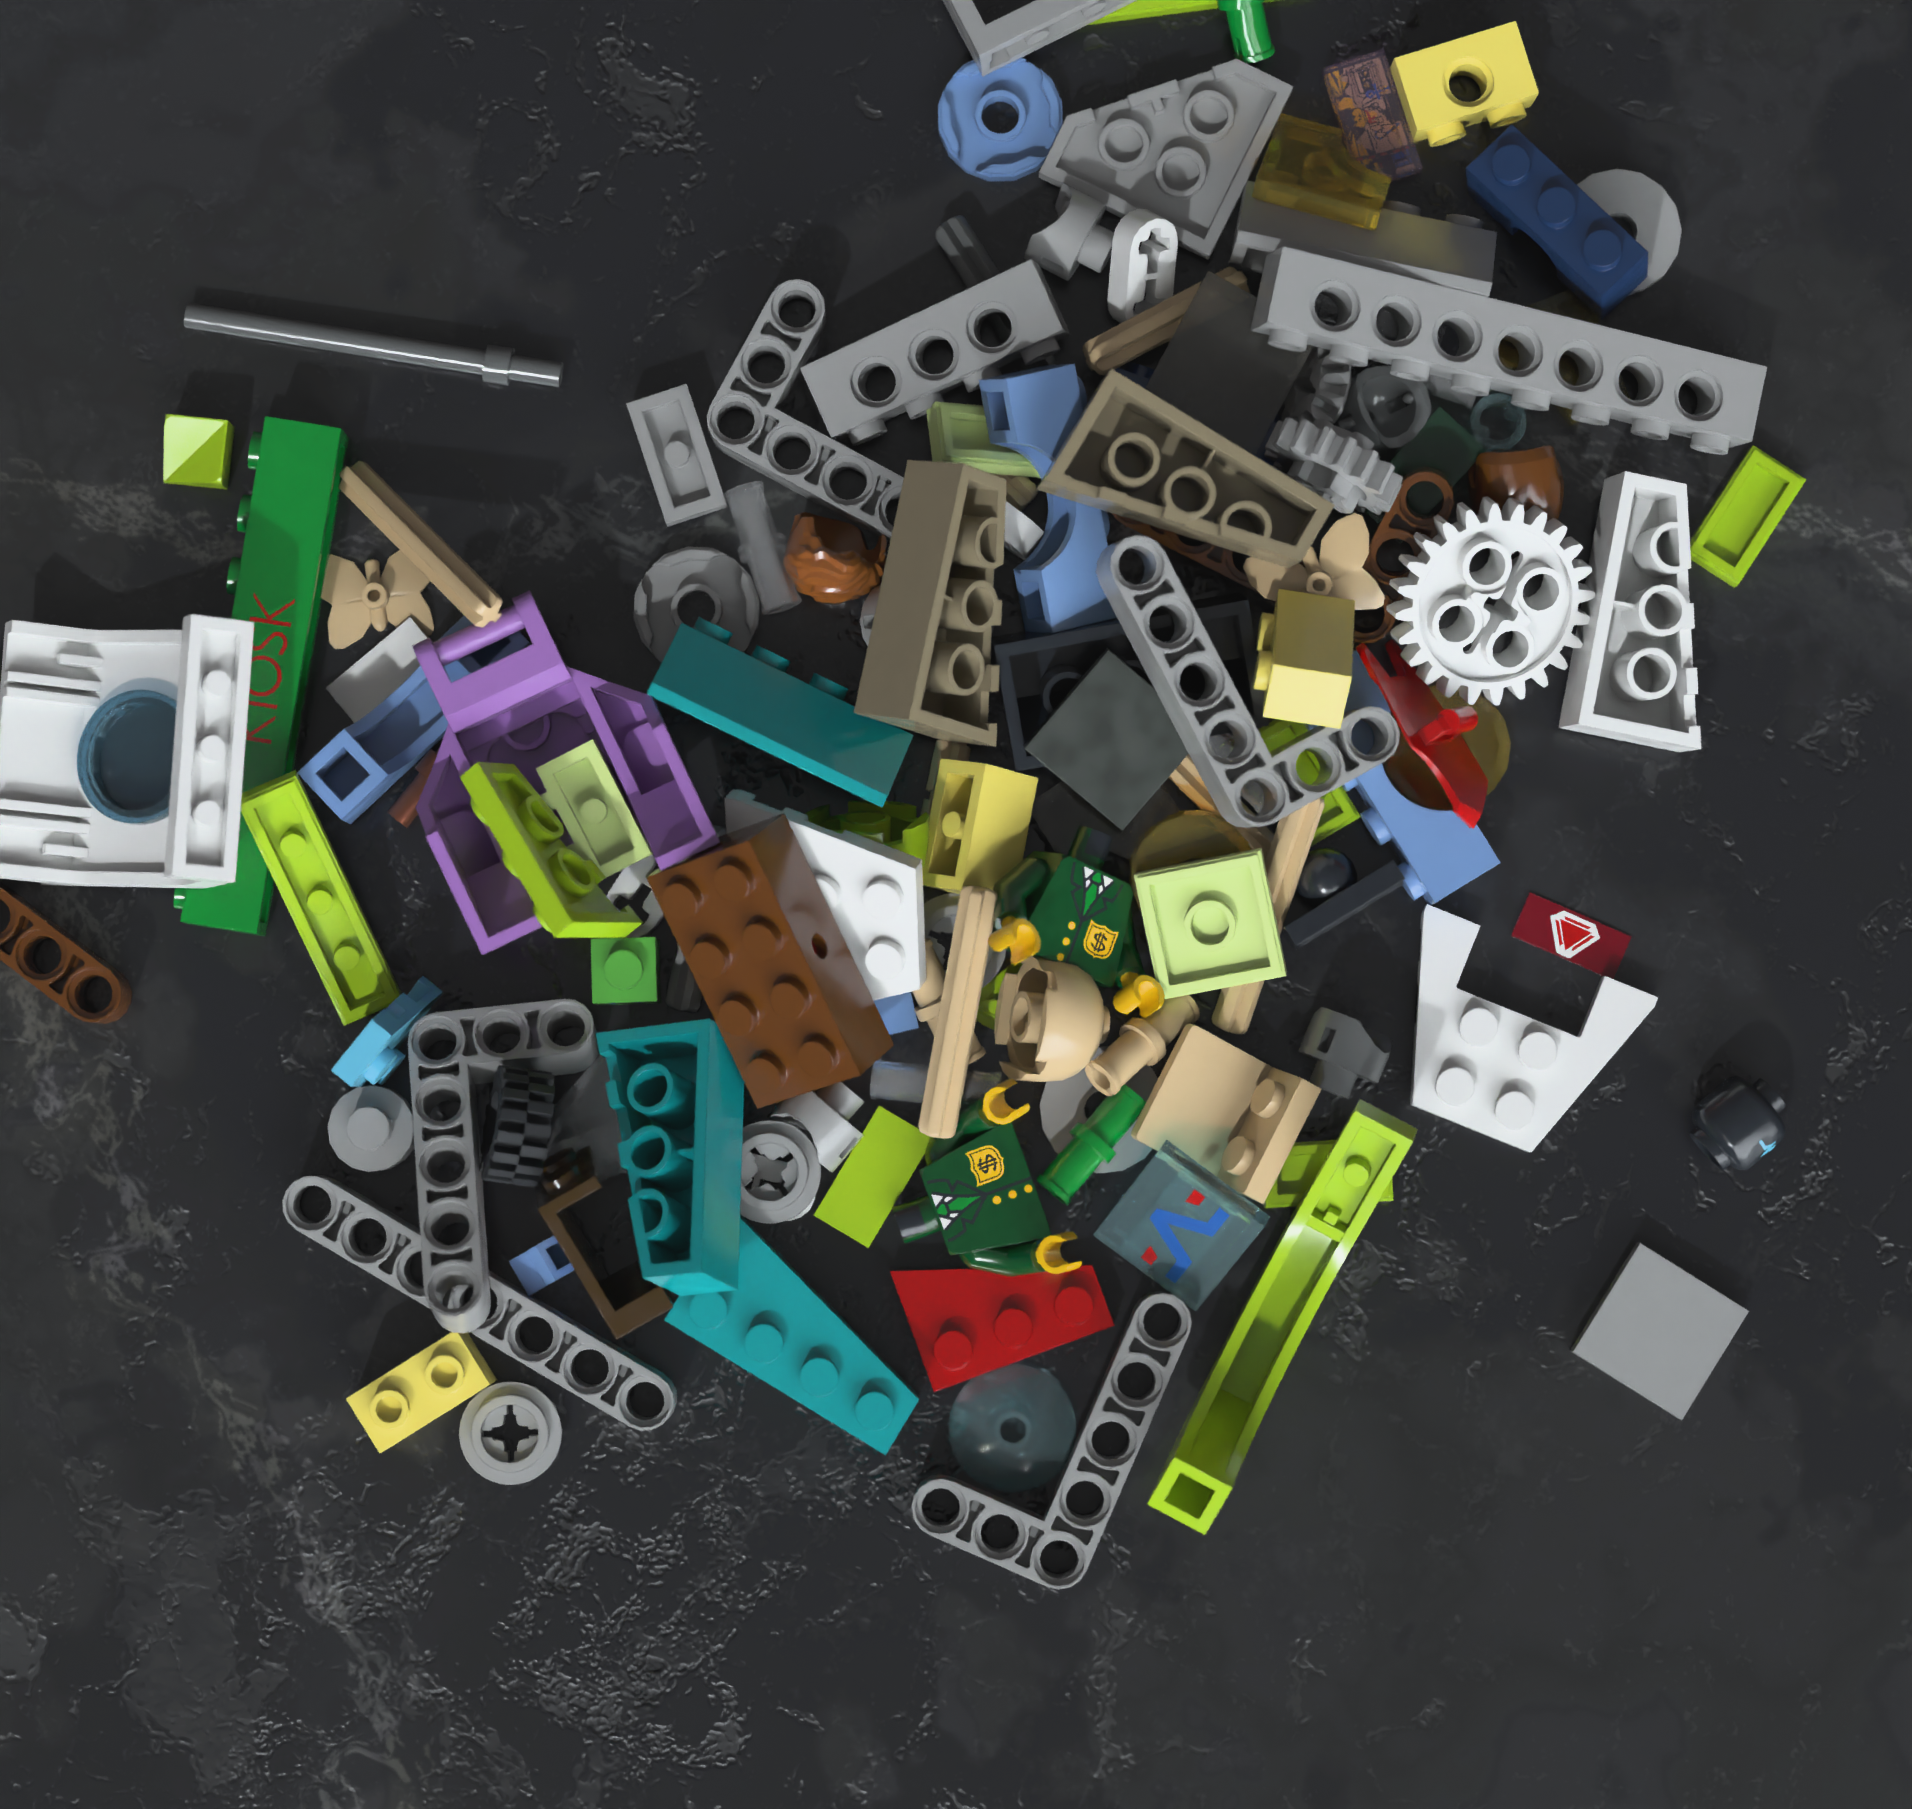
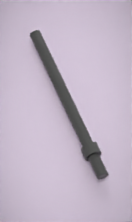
M189 302L184 314L185 328L482 375L483 382L509 386L511 380L560 387L563 376V362L515 355L514 348L488 344L486 350Z

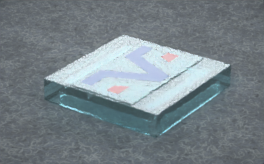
M1166 1139L1101 1222L1093 1236L1194 1311H1197L1265 1227L1270 1216Z

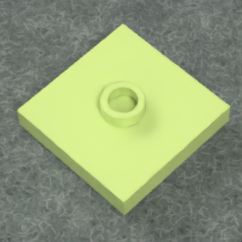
M1262 848L1140 871L1134 874L1155 979L1162 987L1165 999L1287 975Z

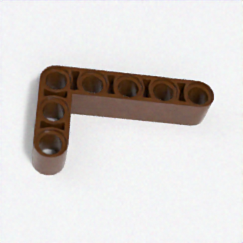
M1431 467L1415 468L1403 477L1402 487L1388 513L1384 512L1369 541V555L1363 568L1376 579L1385 596L1384 605H1382L1385 614L1380 623L1373 627L1364 628L1354 623L1353 641L1364 644L1374 643L1385 637L1396 620L1387 611V605L1404 599V595L1397 592L1389 583L1390 579L1408 577L1410 570L1405 568L1402 571H1391L1383 567L1377 558V550L1380 545L1388 539H1402L1410 544L1414 551V556L1418 557L1422 549L1416 543L1413 535L1418 532L1433 539L1438 534L1433 517L1438 514L1447 521L1454 504L1453 486L1448 477L1438 469ZM1429 481L1440 487L1444 500L1437 511L1432 514L1422 515L1410 508L1406 495L1407 491L1415 483ZM1113 514L1123 525L1259 593L1250 584L1244 568L1236 560L1235 551L1203 541L1194 542L1181 534ZM1315 550L1316 556L1319 561L1320 552Z
M0 881V900L7 904L11 913L7 928L0 933V960L74 1017L84 1022L103 1024L119 1020L127 1012L132 1000V990L125 976ZM52 938L60 946L62 952L61 961L52 972L43 974L35 966L33 960L34 950L42 940ZM101 976L111 985L113 991L112 1000L103 1011L95 1013L86 1006L84 990L92 979Z

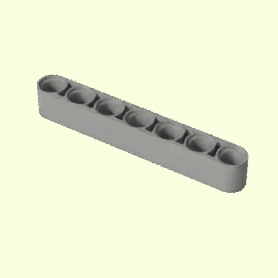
M325 1175L305 1176L294 1181L289 1186L283 1198V1213L290 1225L297 1231L430 1308L426 1300L424 1286L418 1285L410 1274L412 1258L421 1251L419 1228L338 1180ZM314 1185L323 1188L331 1199L329 1215L323 1221L317 1223L307 1219L300 1209L302 1194L307 1188ZM367 1218L380 1222L386 1231L387 1241L385 1246L376 1255L364 1253L358 1248L355 1241L357 1226ZM489 1270L490 1288L497 1296L498 1306L490 1319H486L476 1330L470 1331V1333L629 1427L640 1431L653 1430L663 1425L672 1415L677 1404V1390L672 1380L663 1372L532 1295L528 1296L526 1291ZM467 1285L452 1287L445 1293L442 1305L454 1309L463 1307L465 1305L466 1293L470 1287ZM537 1316L545 1319L553 1330L551 1346L544 1352L528 1350L520 1339L521 1325L528 1317ZM593 1349L605 1356L609 1372L602 1383L590 1385L578 1378L574 1363L581 1351ZM640 1382H649L661 1389L664 1395V1406L660 1414L653 1417H644L633 1410L629 1395L634 1385Z

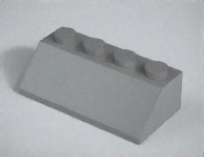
M1264 175L1260 176L1259 183L1248 180L1246 182L1228 267L1262 274L1266 255L1284 246L1485 297L1490 295L1497 232L1482 229L1484 222L1477 218L1459 214H1448L1445 221L1420 216L1421 209L1419 207L1396 201L1384 202L1383 208L1359 204L1358 195L1340 189H1322L1321 196L1296 191V182L1277 176Z

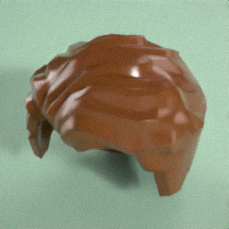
M803 512L795 515L785 549L783 564L796 586V590L805 595H810L817 602L836 604L850 599H858L861 595H866L872 588H875L882 582L887 557L886 536L881 534L875 548L869 551L863 532L854 525Z

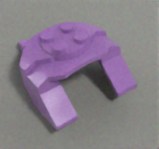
M530 590L513 597L514 605L501 610L502 615L496 622L490 621L483 628L471 624L438 641L433 642L429 637L412 645L422 670L448 722L436 760L418 800L416 810L427 835L426 838L482 955L537 930L542 925L534 914L533 902L521 880L515 877L504 864L502 859L503 850L489 826L476 816L471 807L470 800L472 797L460 776L476 762L514 764L536 792L541 795L547 792L535 768L592 739H596L650 845L660 870L720 843L654 698L567 667ZM526 628L533 643L532 645L451 682L445 665ZM555 810L553 813L562 822L564 833L560 840L568 847L573 844V841L559 813Z

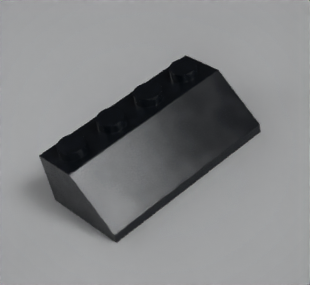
M1241 592L1191 601L1257 728L1269 726L1268 718L1263 717L1264 691L1253 689L1258 655L1248 599ZM1156 608L1149 618V627L1153 636L1165 643L1171 640L1175 629L1171 615L1161 608ZM1118 618L1056 633L1021 631L991 637L995 665H1000L999 689L1016 772L1045 766L1024 749L1023 745L1106 648L1110 649L1152 685ZM1187 665L1180 675L1179 684L1181 691L1186 697L1197 700L1204 691L1205 681L1198 669ZM1218 723L1213 727L1210 736L1232 733L1228 726Z

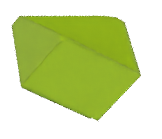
M165 414L163 482L228 490L235 427L228 420Z

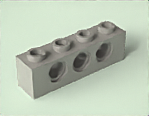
M1030 259L811 362L800 369L831 438L841 442L850 438L852 445L857 446L887 432L888 430L884 422L906 411L910 419L926 415V411L932 407L935 401L944 402L942 394L959 386L965 385L967 392L979 390V380L1002 375L1000 367L1021 357L1025 365H1031L1052 356L1061 350L1057 341L1071 334L1040 265ZM992 314H1007L1012 325L1010 337L1000 346L987 347L980 335L982 323ZM947 340L953 348L954 357L952 364L943 373H928L923 364V355L926 348L934 341ZM889 367L895 375V389L887 399L873 401L866 391L867 378L875 369Z

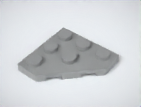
M1234 59L1214 66L1212 70L1180 81L1175 79L1127 95L1126 99L1094 110L1089 108L1068 115L1039 171V178L1061 188L1062 183H1065L1106 204L1105 210L1120 218L1136 209H1148L1173 224L1177 231L1178 246L1209 261L1294 86L1238 59Z

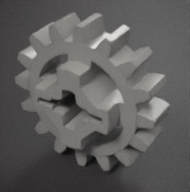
M1289 417L1285 418L1284 422L1278 420L1264 447L1266 449L1265 457L1275 461L1273 466L1276 469L1287 472L1288 477L1335 505L1333 508L1340 513L1350 514L1354 509L1364 513L1365 509H1368L1376 515H1381L1382 511L1388 513L1402 487L1401 482L1403 478L1393 472L1395 467L1390 463L1379 460L1380 456L1378 453L1372 450L1375 443L1359 432H1350L1337 427L1326 419H1316L1313 424L1305 419L1298 423Z

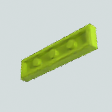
M294 770L243 792L241 796L242 815L343 1025L345 1026L388 1007L402 993L297 771Z

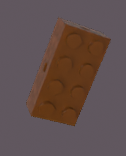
M785 813L719 836L720 843L663 870L658 868L646 877L757 1109L860 1076L894 1046Z

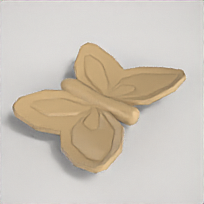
M1357 513L1337 520L1321 539L1319 561L1314 548L1310 546L1302 560L1305 567L1297 563L1291 568H1286L1254 557L1247 558L1243 565L1250 584L1264 598L1276 601L1278 589L1355 600V610L1377 609L1384 605L1385 596L1378 582L1363 568L1369 555V531L1363 516Z
M400 550L388 558L382 575L378 560H366L364 563L366 578L354 562L332 554L329 555L321 598L332 605L327 624L329 643L335 649H344L363 638L371 624L377 631L382 632L387 627L388 621L397 628L409 617H411L426 637L432 635L434 622L431 609L421 595V592L431 581Z

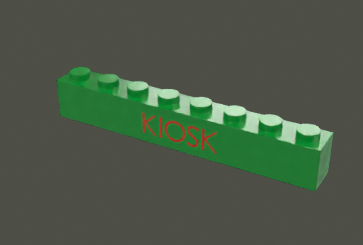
M265 416L263 432L254 431L251 437L248 451V468L256 470L252 495L243 494L237 518L238 532L245 533L242 557H232L227 576V594L235 595L231 619L254 622L242 793L294 770L322 602L321 594L340 495L339 485L342 481L340 472L345 465L349 437L341 428ZM241 810L235 882L205 889L175 888L174 908L182 909L180 922L266 936L275 881Z

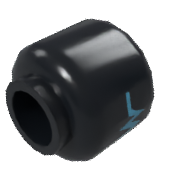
M1730 1076L1693 1107L1691 1118L1695 1128L1689 1132V1135L1705 1156L1720 1170L1724 1171L1728 1166L1737 1170H1748L1784 1139L1786 1129L1778 1113L1786 1105L1776 1091L1763 1079L1759 1078L1751 1085L1739 1076Z

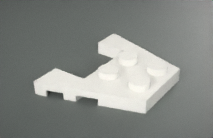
M732 789L725 797L727 834L785 813L873 1001L919 990L926 981L922 859L847 830L839 834L808 822V815L787 807L783 811L754 801L756 797L754 794Z
M1426 904L1421 913L1420 924L1421 945L1417 975L1418 997L1414 1027L1410 1105L1526 1152H1532L1655 1007L1658 997L1609 977L1602 976L1578 1036L1571 1035L1458 989L1457 983L1480 925Z

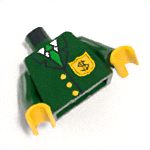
M1078 826L1067 855L1033 851L995 883L993 891L997 892L998 899L994 910L993 930L988 938V944L994 951L1006 950L1011 952L1010 961L1014 965L1032 955H1036L1054 962L1078 966L1092 976L1097 986L1113 988L1115 983L1118 987L1122 988L1113 997L1115 1009L1120 1013L1128 1014L1136 1007H1139V1015L1142 1018H1147L1162 1007L1165 995L1160 984L1154 978L1145 975L1137 949L1131 908L1132 887L1130 884L1102 871L1113 838L1093 828Z
M1014 1079L1005 1080L991 1088L985 1094V1097L959 1111L956 1133L952 1138H933L926 1147L925 1161L927 1166L919 1171L928 1195L892 1207L904 1243H908L941 1231L949 1254H959L961 1260L969 1268L1009 1277L1045 1271L1059 1274L1081 1267L1082 1261L1068 1263L1062 1258L1060 1253L1062 1242L1077 1239V1235L1074 1232L1052 1235L1012 1125V1121L1029 1111L1030 1105L1027 1103L1018 1109L1009 1107L1004 1099V1092L1017 1082Z

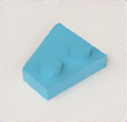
M422 976L408 995L403 992L368 1023L331 1071L351 1087L369 1086L370 1083L373 1085L376 1083L383 1085L405 1058V1055L398 1048L409 1036L414 1023L427 1014L443 994V991L426 977Z

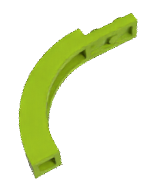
M1359 1099L1312 1184L1307 1187L1234 1322L1181 1428L1147 1505L1204 1535L1207 1533L1233 1488L1258 1427L1304 1334L1344 1260L1413 1143L1418 1129Z

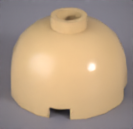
M1032 955L1020 962L1023 965L1018 974L1006 973L1000 986L995 1012V1044L1007 1045L1010 1062L999 1061L1002 1071L1010 1079L1017 1081L1045 1082L1065 1080L1078 1074L1094 1057L1099 1045L1105 1042L1110 1030V1013L1108 1008L1103 1005L1099 988L1091 975L1076 965L1054 962Z

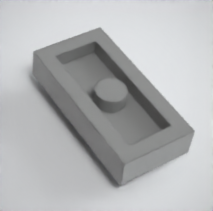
M687 384L626 403L667 527L727 508Z

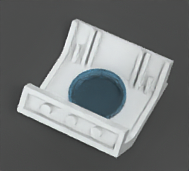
M190 614L183 617L182 630H92L10 620L5 623L0 683V879L40 882L41 885L204 889L235 882L254 622Z

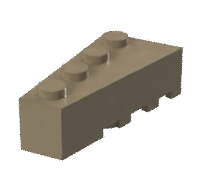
M1110 369L1100 381L1036 489L1286 568H1291L1303 560L1335 506L1333 503L1113 369Z
M907 461L854 713L940 740L996 747L997 723L988 722L989 692L999 691L1000 665L990 664L992 626L1001 625L1002 600L997 598L993 588L994 569L1003 565L1006 479L964 463Z

